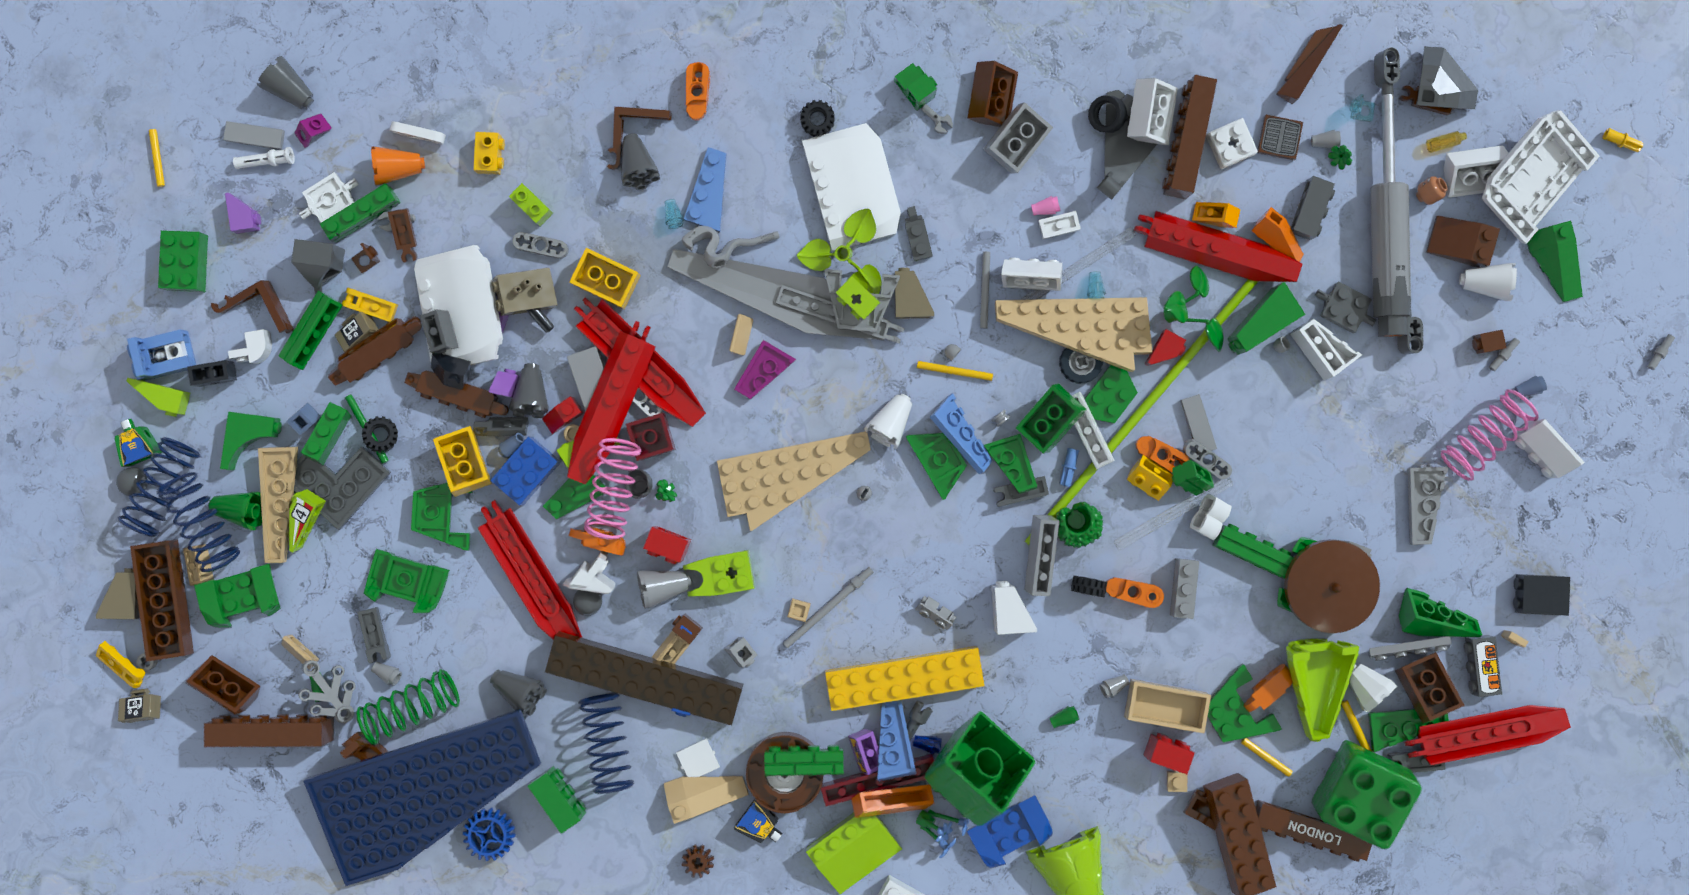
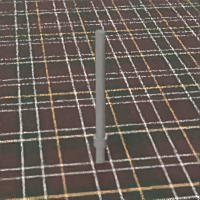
M868 567L859 576L856 575L851 579V583L785 640L783 644L787 648L793 645L856 588L859 589L864 584L863 582L874 573L873 570Z

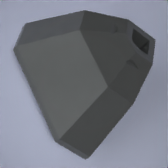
M1424 46L1416 105L1475 109L1478 89L1445 48Z

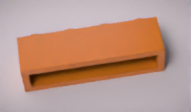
M930 784L862 792L852 798L855 818L922 810L934 804Z

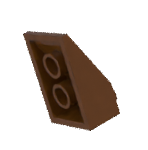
M1436 216L1426 253L1477 268L1490 266L1500 228L1478 222Z

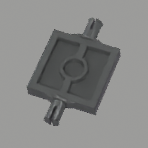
M1339 281L1336 282L1329 294L1320 289L1315 294V297L1324 301V308L1320 316L1353 334L1356 333L1360 323L1365 322L1374 326L1377 319L1367 315L1372 299Z

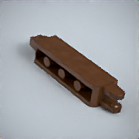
M415 316L405 322L402 319L395 318L338 356V366L328 374L330 381L335 386L347 380L350 383L354 380L357 381L368 370L376 369L386 358L391 359L401 348L409 347L414 340L413 335L422 328L420 318Z
M427 370L421 374L407 373L404 383L415 388V391L420 392V397L429 400L435 397L439 399L438 403L447 406L453 403L457 405L456 409L468 412V409L475 411L474 415L486 418V415L492 416L493 413L505 416L509 412L508 406L497 402V394L489 393L487 390L467 383L463 390L445 386L434 372Z

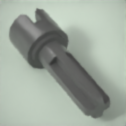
M916 701L909 713L910 720L906 726L910 741L919 726L926 724L933 712L930 707L921 711L924 704L920 701Z

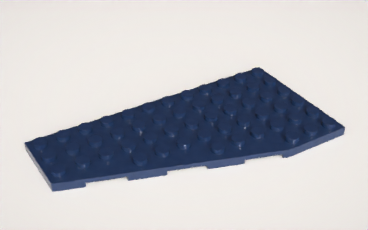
M519 709L308 777L303 782L344 884L349 886L399 870L422 851L448 834L453 828L494 800L503 791L537 768L541 761L522 711Z

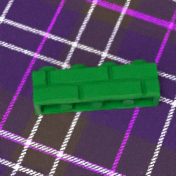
M385 183L321 222L320 226L329 240L337 243L358 230L359 227H363L379 217L383 212L392 209V206L395 207L401 202L393 189Z
M318 290L278 356L288 364L304 370L343 304Z
M1228 524V526L1222 525L1221 532L1215 538L1212 546L1285 579L1287 569L1294 558L1290 556L1292 552L1280 548L1279 551L1273 548V543L1266 540L1260 542L1256 540V535L1249 532L1243 534L1238 531L1239 528L1232 524Z
M810 745L808 749H800V746H788V749H780V746H770L769 750L764 752L765 776L844 774L843 748H839V745H828L827 749H820L819 745Z

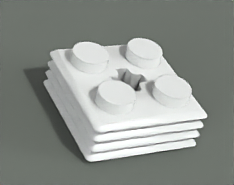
M1243 118L1215 129L1206 135L1220 169L1252 157L1258 152ZM1230 140L1235 142L1234 147L1233 145H1228Z

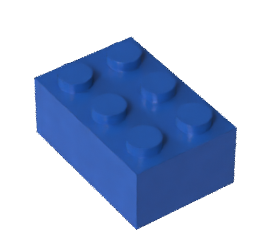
M528 436L490 481L519 506L525 505L561 461L536 439Z

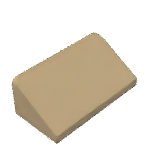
M742 314L738 315L729 349L731 353L745 355L753 324L752 318Z
M206 544L192 546V548H203ZM183 548L190 586L214 580L213 572L200 571L202 564L195 562L198 552ZM209 551L202 552L198 558L199 561L208 560L210 558ZM207 564L204 569L212 568L211 564Z
M672 631L653 654L652 658L675 664L690 644Z
M287 635L282 638V646L302 664L308 660L319 661V658L293 635ZM309 664L307 668L310 670L314 665Z

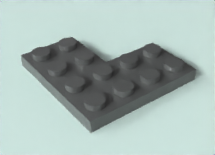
M360 447L337 474L325 464L321 465L302 455L297 460L294 491L300 492L308 489L324 499L326 502L320 514L334 527L341 530L392 472L364 447Z

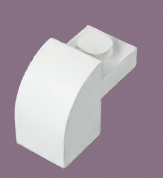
M262 329L245 332L247 348L228 351L229 359H234L238 363L247 361L252 364L262 363L269 357L272 350L270 331Z

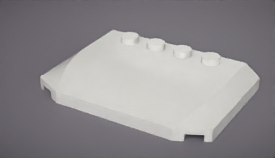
M1555 110L1538 118L1488 177L1482 200L1521 243L1527 244L1538 231L1536 225L1582 170L1588 171L1600 156L1561 110Z
M867 123L802 140L832 252L839 246H846L853 237H849L844 233V225L853 213L862 209H870L876 223V234L870 241L896 235L901 213L881 139ZM855 240V242L850 247L863 243H860L857 240Z
M477 245L417 259L414 267L422 314L436 309L447 310L450 314L459 348L446 349V352L442 354L471 361V365L497 360L499 358V355H497L499 345H502L503 341L499 313L495 304L496 296L491 284L493 279L490 263L486 257H483ZM429 351V356H430V361H431L432 353H430V351Z

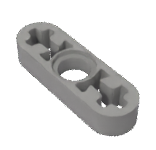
M518 232L513 237V245L522 251L559 259L566 257L569 252L567 244L561 240L524 232ZM522 236H524L526 241L531 242V238H534L531 243L532 249H529V244L523 243L520 246V243L517 242L518 239H522ZM539 240H543L546 243V247L542 251L536 249V243ZM550 242H552L551 246L553 247L561 245L564 251L557 254L556 250L550 249Z
M1189 439L1184 443V453L1219 479L1230 477L1232 467L1222 458L1195 439ZM1191 445L1195 446L1200 451L1199 455L1191 451L1189 447ZM1208 454L1212 455V461L1209 464H1204L1203 457ZM1218 464L1226 471L1224 473L1220 472L1215 465Z

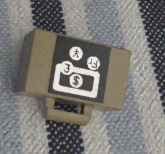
M359 312L357 315L353 313L342 323L343 327L335 334V337L342 350L346 352L379 329L371 315L364 312Z
M147 688L133 690L130 693L132 694L131 697L119 699L118 721L133 723L159 719L161 696L149 694L150 691Z

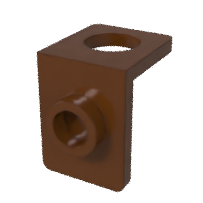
M361 243L360 245L363 250L353 256L352 261L361 273H365L378 264L380 260L377 257V251L372 245L368 246ZM363 255H367L370 259L367 266H362L359 263V259Z

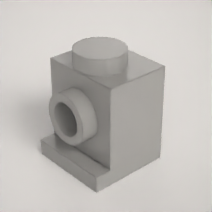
M744 637L736 638L724 649L738 667L747 668L753 664L754 658L757 656ZM740 650L743 651V655L741 657H739L738 652Z

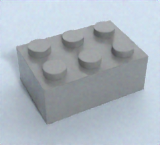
M1025 102L1020 103L1011 112L983 150L1011 174L1018 173L1053 127Z

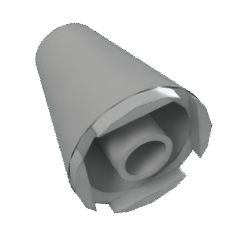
M641 570L637 572L638 586L644 609L653 607L688 591V586H691L690 575H686L685 571Z

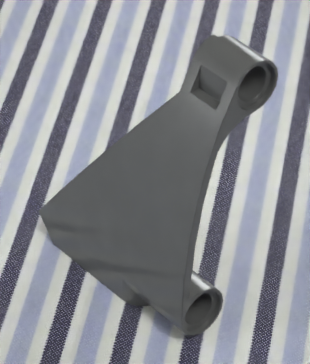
M1120 90L1107 92L1106 96H1115L1123 101L1127 109V119L1118 131L1105 133L1104 179L1097 187L1111 200L1157 145L1127 137L1133 96L1130 94L1125 95ZM1106 103L1105 126H1109L1116 118V108L1112 103Z

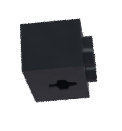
M222 360L187 366L190 386L202 387L237 381L233 361Z

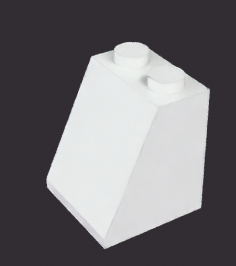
M996 581V585H991L994 631L998 635L1037 632V628L1015 587L1007 581Z

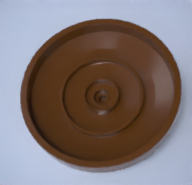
M1321 540L1303 548L1291 561L1285 575V597L1293 614L1305 625L1325 633L1346 632L1362 624L1373 612L1380 593L1379 574L1372 559L1359 547L1341 540Z

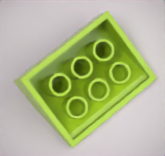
M854 813L806 847L807 855L839 894H842L902 850L878 815L855 818Z

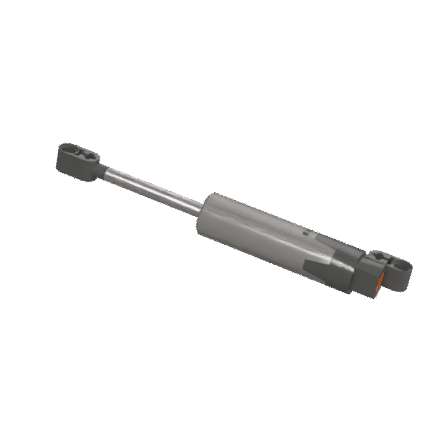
M1390 47L1379 52L1374 57L1375 84L1381 88L1383 183L1375 184L1370 188L1373 318H1378V337H1397L1399 352L1408 355L1419 353L1423 349V322L1418 317H1411L1409 185L1404 182H1395L1393 84L1400 79V55L1397 49Z

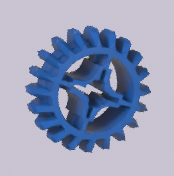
M483 808L480 813L476 812L474 817L468 818L469 823L464 825V828L467 830L462 835L467 836L463 843H469L466 850L471 848L474 850L471 856L478 853V860H481L483 856H485V861H489L490 857L493 860H497L498 856L502 858L505 855L504 852L510 851L509 846L514 844L512 838L516 834L510 832L515 829V826H509L512 819L505 820L507 813L500 816V809L494 813L493 808H489L487 813L485 808ZM491 820L487 827L477 826L480 821ZM497 824L501 827L503 831V836L502 833H500L497 830ZM490 830L493 836L488 839L486 833ZM475 833H476V836L480 837V839H481V845L478 843V841H477V839H476V837H475ZM491 842L502 843L501 846L497 848H487Z

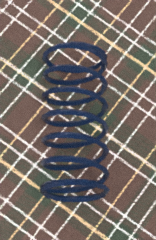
M167 437L160 438L161 442L157 443L159 449L165 455L154 454L150 456L151 461L158 468L147 467L143 469L145 476L149 480L136 482L137 488L142 493L129 495V499L134 506L122 508L123 515L117 517L122 525L150 537L158 536L160 534L159 531L138 519L130 517L126 510L141 511L157 520L167 521L164 516L140 506L133 497L148 498L167 507L169 502L152 496L140 484H151L158 487L163 485L148 474L147 471L149 470L165 473L174 478L181 476L164 468L154 458L168 459L189 469H195L192 464L173 456L161 445L164 444L192 458L197 459L201 457L200 453L195 449ZM183 478L180 481L187 482L188 480ZM169 487L166 489V491H169L174 488ZM122 519H126V520L131 521L133 524H135L136 526L142 528L143 530H140V529H138V528H136V527H134V526H132V525L126 523V522H125L124 520H122Z
M190 472L163 484L157 490V495H159V499L170 500L166 511L177 513L173 523L177 526H184L180 536L191 539L187 548L190 551L198 552L195 562L202 564L200 571L212 572L233 562L239 556L240 550L236 546L230 547L206 561H199L198 558L202 552L224 544L230 540L232 535H222L206 544L203 548L193 549L191 547L197 538L219 530L224 526L225 522H216L204 528L196 535L185 536L184 532L189 526L214 516L218 511L217 509H210L196 516L190 522H177L181 514L207 503L211 498L210 496H204L191 502L183 509L170 510L169 507L174 501L188 496L203 487L204 484L198 483L175 496L163 497L193 483L197 479L198 474ZM194 476L186 483L169 491H165L175 482L186 477ZM235 554L232 558L218 566L204 569L207 564L219 562Z
M618 693L596 695L581 699L578 702L581 705L579 707L581 711L598 712L584 718L581 723L586 727H599L589 731L584 736V739L587 741L600 742L588 748L586 752L590 756L601 757L593 761L588 767L592 771L602 772L591 781L592 784L598 786L592 791L596 794L618 792L634 785V780L612 783L595 782V780L605 775L631 769V765L613 768L592 767L601 761L629 753L628 750L612 753L590 752L600 746L627 738L626 736L588 738V736L596 732L625 723L623 721L585 723L592 718L621 710V706L596 709L583 708L589 704L617 699L620 696ZM622 786L613 789L600 790L607 787Z

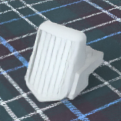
M601 551L591 565L584 561L575 575L567 578L563 585L575 590L601 594L611 593L616 583L602 574L608 563V560H606L608 553Z

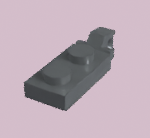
M915 206L907 208L909 218L905 219V227L913 260L918 261L933 257L922 215L917 216Z
M489 417L487 421L474 422L473 429L475 435L514 436L516 433H521L525 436L527 435L529 421L528 417Z

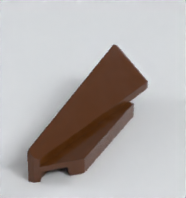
M1342 24L1314 32L1284 80L1286 83L1276 95L1291 104L1299 99L1341 30Z

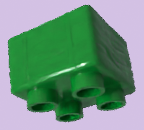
M980 711L954 731L939 755L928 768L925 779L931 788L940 793L959 810L963 817L969 819L977 826H982L1004 813L1034 767L1035 759L1007 733L1001 730L995 722Z
M1344 740L1320 786H1318L1311 803L1321 820L1378 848L1388 849L1393 844L1422 791V786L1413 772L1407 767L1380 756L1356 743Z

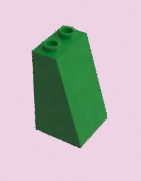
M1285 282L1272 287L1228 337V346L1233 353L1236 352L1239 355L1248 352L1305 315V312Z

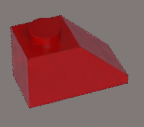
M1167 329L1163 330L1145 365L1149 366L1176 358L1178 355L1181 356L1186 349L1184 345L1186 339Z
M570 396L551 409L542 420L550 432L554 434L583 415L584 411L575 398Z

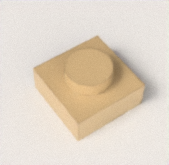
M1167 771V791L1187 792L1188 774L1186 775L1178 771Z

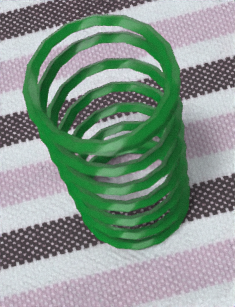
M440 669L439 672H433L431 681L422 677L419 679L417 687L407 684L404 693L394 690L390 699L381 696L376 705L368 702L364 707L359 706L356 717L365 739L373 745L379 743L377 725L367 710L368 706L376 709L384 734L388 738L393 736L391 725L380 709V701L383 699L390 703L391 712L398 728L403 732L406 731L405 720L398 707L394 704V694L396 693L404 698L406 710L411 721L415 725H419L418 713L407 697V689L410 687L418 692V698L426 717L432 719L433 712L431 706L421 691V682L426 681L431 686L434 699L440 711L446 713L445 701L434 683L436 675H438L441 690L447 701L453 707H459V694L451 676L447 671ZM442 678L450 687L455 697L456 704L449 697L444 687ZM360 710H363V721L365 729L361 722ZM396 713H397V714H398V716H399V719H400V721H401V723H402V725H401V724H400V722H399V720H398V717H397V715H396ZM367 716L370 719L371 724L373 726L375 738L373 737L369 729ZM383 720H384L385 723H386V726H387V728H388V731H387L386 728H385V725H384V723H383Z

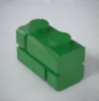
M1191 459L1184 462L1183 465L1180 464L1172 469L1174 484L1177 487L1181 486L1185 492L1189 491L1197 496L1203 493L1204 490L1207 491L1214 488L1211 473Z

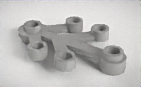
M314 660L306 661L302 666L303 672L307 676H312L324 693L310 692L304 688L299 691L298 697L302 701L317 700L331 702L335 707L323 708L319 704H313L309 709L313 716H334L340 723L351 721L354 716V710L350 706L352 692L356 687L355 683L351 680H346L343 683L345 693L342 703L337 698L341 677L345 672L344 668L341 665L333 666L331 670L333 679L330 688L319 673V664ZM309 664L314 665V668L311 671L307 670V666ZM336 668H341L340 674H335ZM348 683H352L351 689H346ZM303 692H308V696L306 698L301 697V694ZM314 707H319L318 713H313ZM342 710H347L345 716L340 715Z

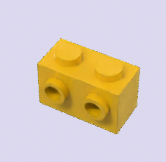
M475 132L474 171L478 174L501 175V169L504 168V158H501L502 150L505 149V140L499 133Z
M1142 455L1131 468L1126 480L1133 486L1146 492L1148 496L1159 501L1172 486L1173 474Z

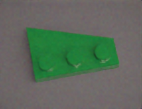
M1021 434L984 445L985 449L1019 494L1038 488Z
M593 474L586 485L569 478L543 507L554 518L559 519L591 502L589 494L596 489L592 484V480L596 476ZM599 479L596 480V484L599 487H607ZM596 492L593 497L596 499L604 493Z

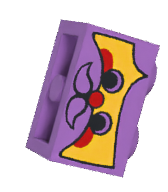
M863 729L848 735L859 772L869 775L878 771L879 748L873 731Z

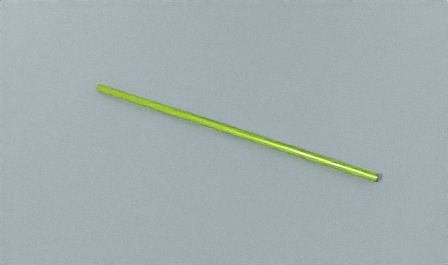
M1248 279L1215 317L1220 325L1225 322L1259 281ZM1205 330L1108 442L1107 446L1111 454L1207 343L1209 339ZM1091 462L1047 515L1055 518L1057 512L1072 501L1098 470L1093 462ZM1031 534L1024 541L1028 545L1030 544Z

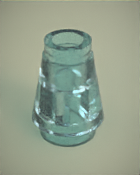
M666 200L664 202L665 224L668 225L669 229L682 227L684 218L676 200Z
M1090 272L1087 296H1089V299L1105 298L1106 291L1101 272Z

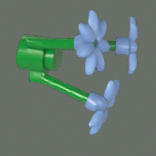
M931 809L928 812L922 810L917 817L916 824L920 825V829L926 831L941 845L940 847L944 851L939 858H942L953 847L956 838L950 844L944 841L949 839L948 834L953 831L951 828L952 822H949L948 825L945 822L943 827H938L935 825L936 819L933 817L952 821L963 826L961 836H964L966 833L969 819L950 817L936 813ZM930 829H935L939 836L934 834Z

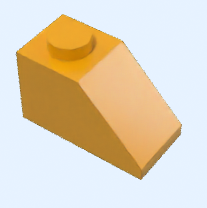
M1196 202L1192 221L1217 227L1237 228L1241 209L1229 203Z

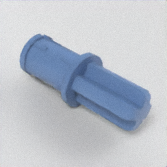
M1067 448L1065 462L1062 464L1063 471L1060 485L1071 486L1074 470H1077L1075 466L1079 450Z

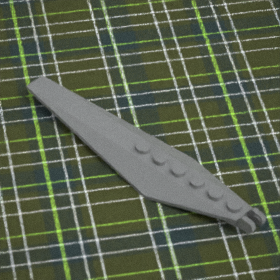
M673 249L667 266L805 333L876 340L886 339L899 344L901 339L887 335L888 328L897 332H904L905 329L890 323L891 321L884 317L880 322L877 332L838 329L825 278L734 260H728L724 267L714 269L707 265L703 254Z

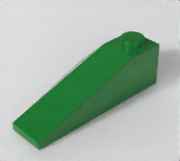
M1567 221L1538 229L1527 243L1530 254L1540 264V269L1546 273L1551 281L1550 284L1562 302L1583 297L1577 242L1572 222Z
M1410 588L1405 589L1398 616L1403 632L1418 636H1482L1477 619L1459 610L1453 611L1445 607V603L1442 601L1437 603L1429 599V595L1424 592Z

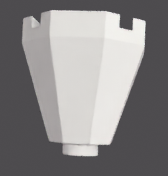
M1355 664L1349 679V685L1360 707L1365 712H1369L1383 701L1382 699L1390 695L1397 687L1392 680L1363 664L1358 666Z

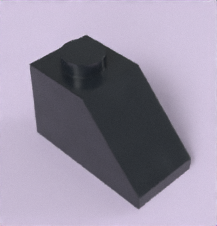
M432 353L431 369L442 384L463 390L470 375L471 361L442 353Z

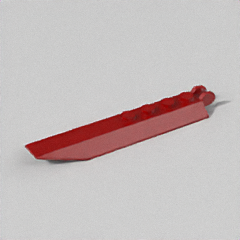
M1159 211L1155 212L1154 219L1140 214L1138 216V220L1151 224L1150 230L1142 226H1135L1134 231L1148 236L1144 246L1146 248L1252 281L1297 282L1303 265L1268 245Z
M584 297L583 303L590 307L592 311L586 315L580 307L576 306L574 308L575 311L584 318L576 327L609 358L619 332L630 335L632 327L603 299L595 307ZM636 332L634 337L641 339L642 337ZM654 350L638 388L659 408L693 427L706 412L686 380Z
M635 321L630 335L619 332L574 438L567 477L585 485L596 472L595 465L602 461L597 455V452L601 449L599 442L608 438L617 439L656 347L646 342L651 329L650 326H646L641 339L634 337L640 326L638 321ZM605 442L603 445L613 446L615 442ZM602 451L601 456L606 459L611 452Z
M494 500L491 504L498 516L493 518L489 509L486 506L482 507L481 512L487 522L479 526L478 530L537 626L553 640L559 631L583 638L569 602L512 509L509 508L503 512L498 502Z
M1527 705L1419 727V739L1405 741L1404 743L1405 746H1414L1419 743L1421 745L1422 751L1410 752L1408 754L1409 758L1423 755L1429 765H1435L1540 744L1571 728L1565 708Z

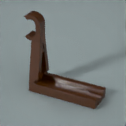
M614 106L613 148L608 149V151L616 153V164H609L607 167L615 170L621 165L624 128L622 117L671 120L672 112L670 110Z
M260 280L233 297L225 295L224 299L227 301V304L222 308H219L216 303H211L213 311L225 313L261 295L279 333L284 331L290 333L294 330L270 281Z

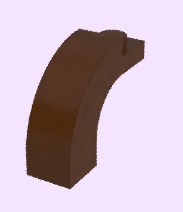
M356 732L342 744L345 749L340 754L344 759L354 756L364 760L389 751L380 743L377 745L369 743L362 732Z

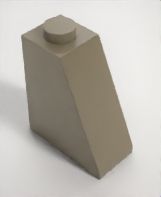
M898 268V271L894 272V275H900L895 288V319L934 318V311L915 272L910 271V268Z
M124 568V572H116L97 611L96 619L140 618L133 568Z

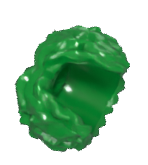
M1079 502L1074 504L1072 509L1064 507L1057 512L1055 517L1059 520L1057 538L1061 542L1064 541L1065 546H1072L1074 548L1086 547L1089 543H1094L1096 539L1102 536L1103 516L1093 505L1090 506L1087 502Z

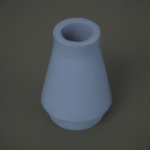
M1534 376L1515 386V391L1523 396L1542 394L1543 391L1547 390L1546 382L1542 376Z
M516 433L514 436L502 441L498 448L499 454L506 459L510 458L525 441L524 436L521 433Z

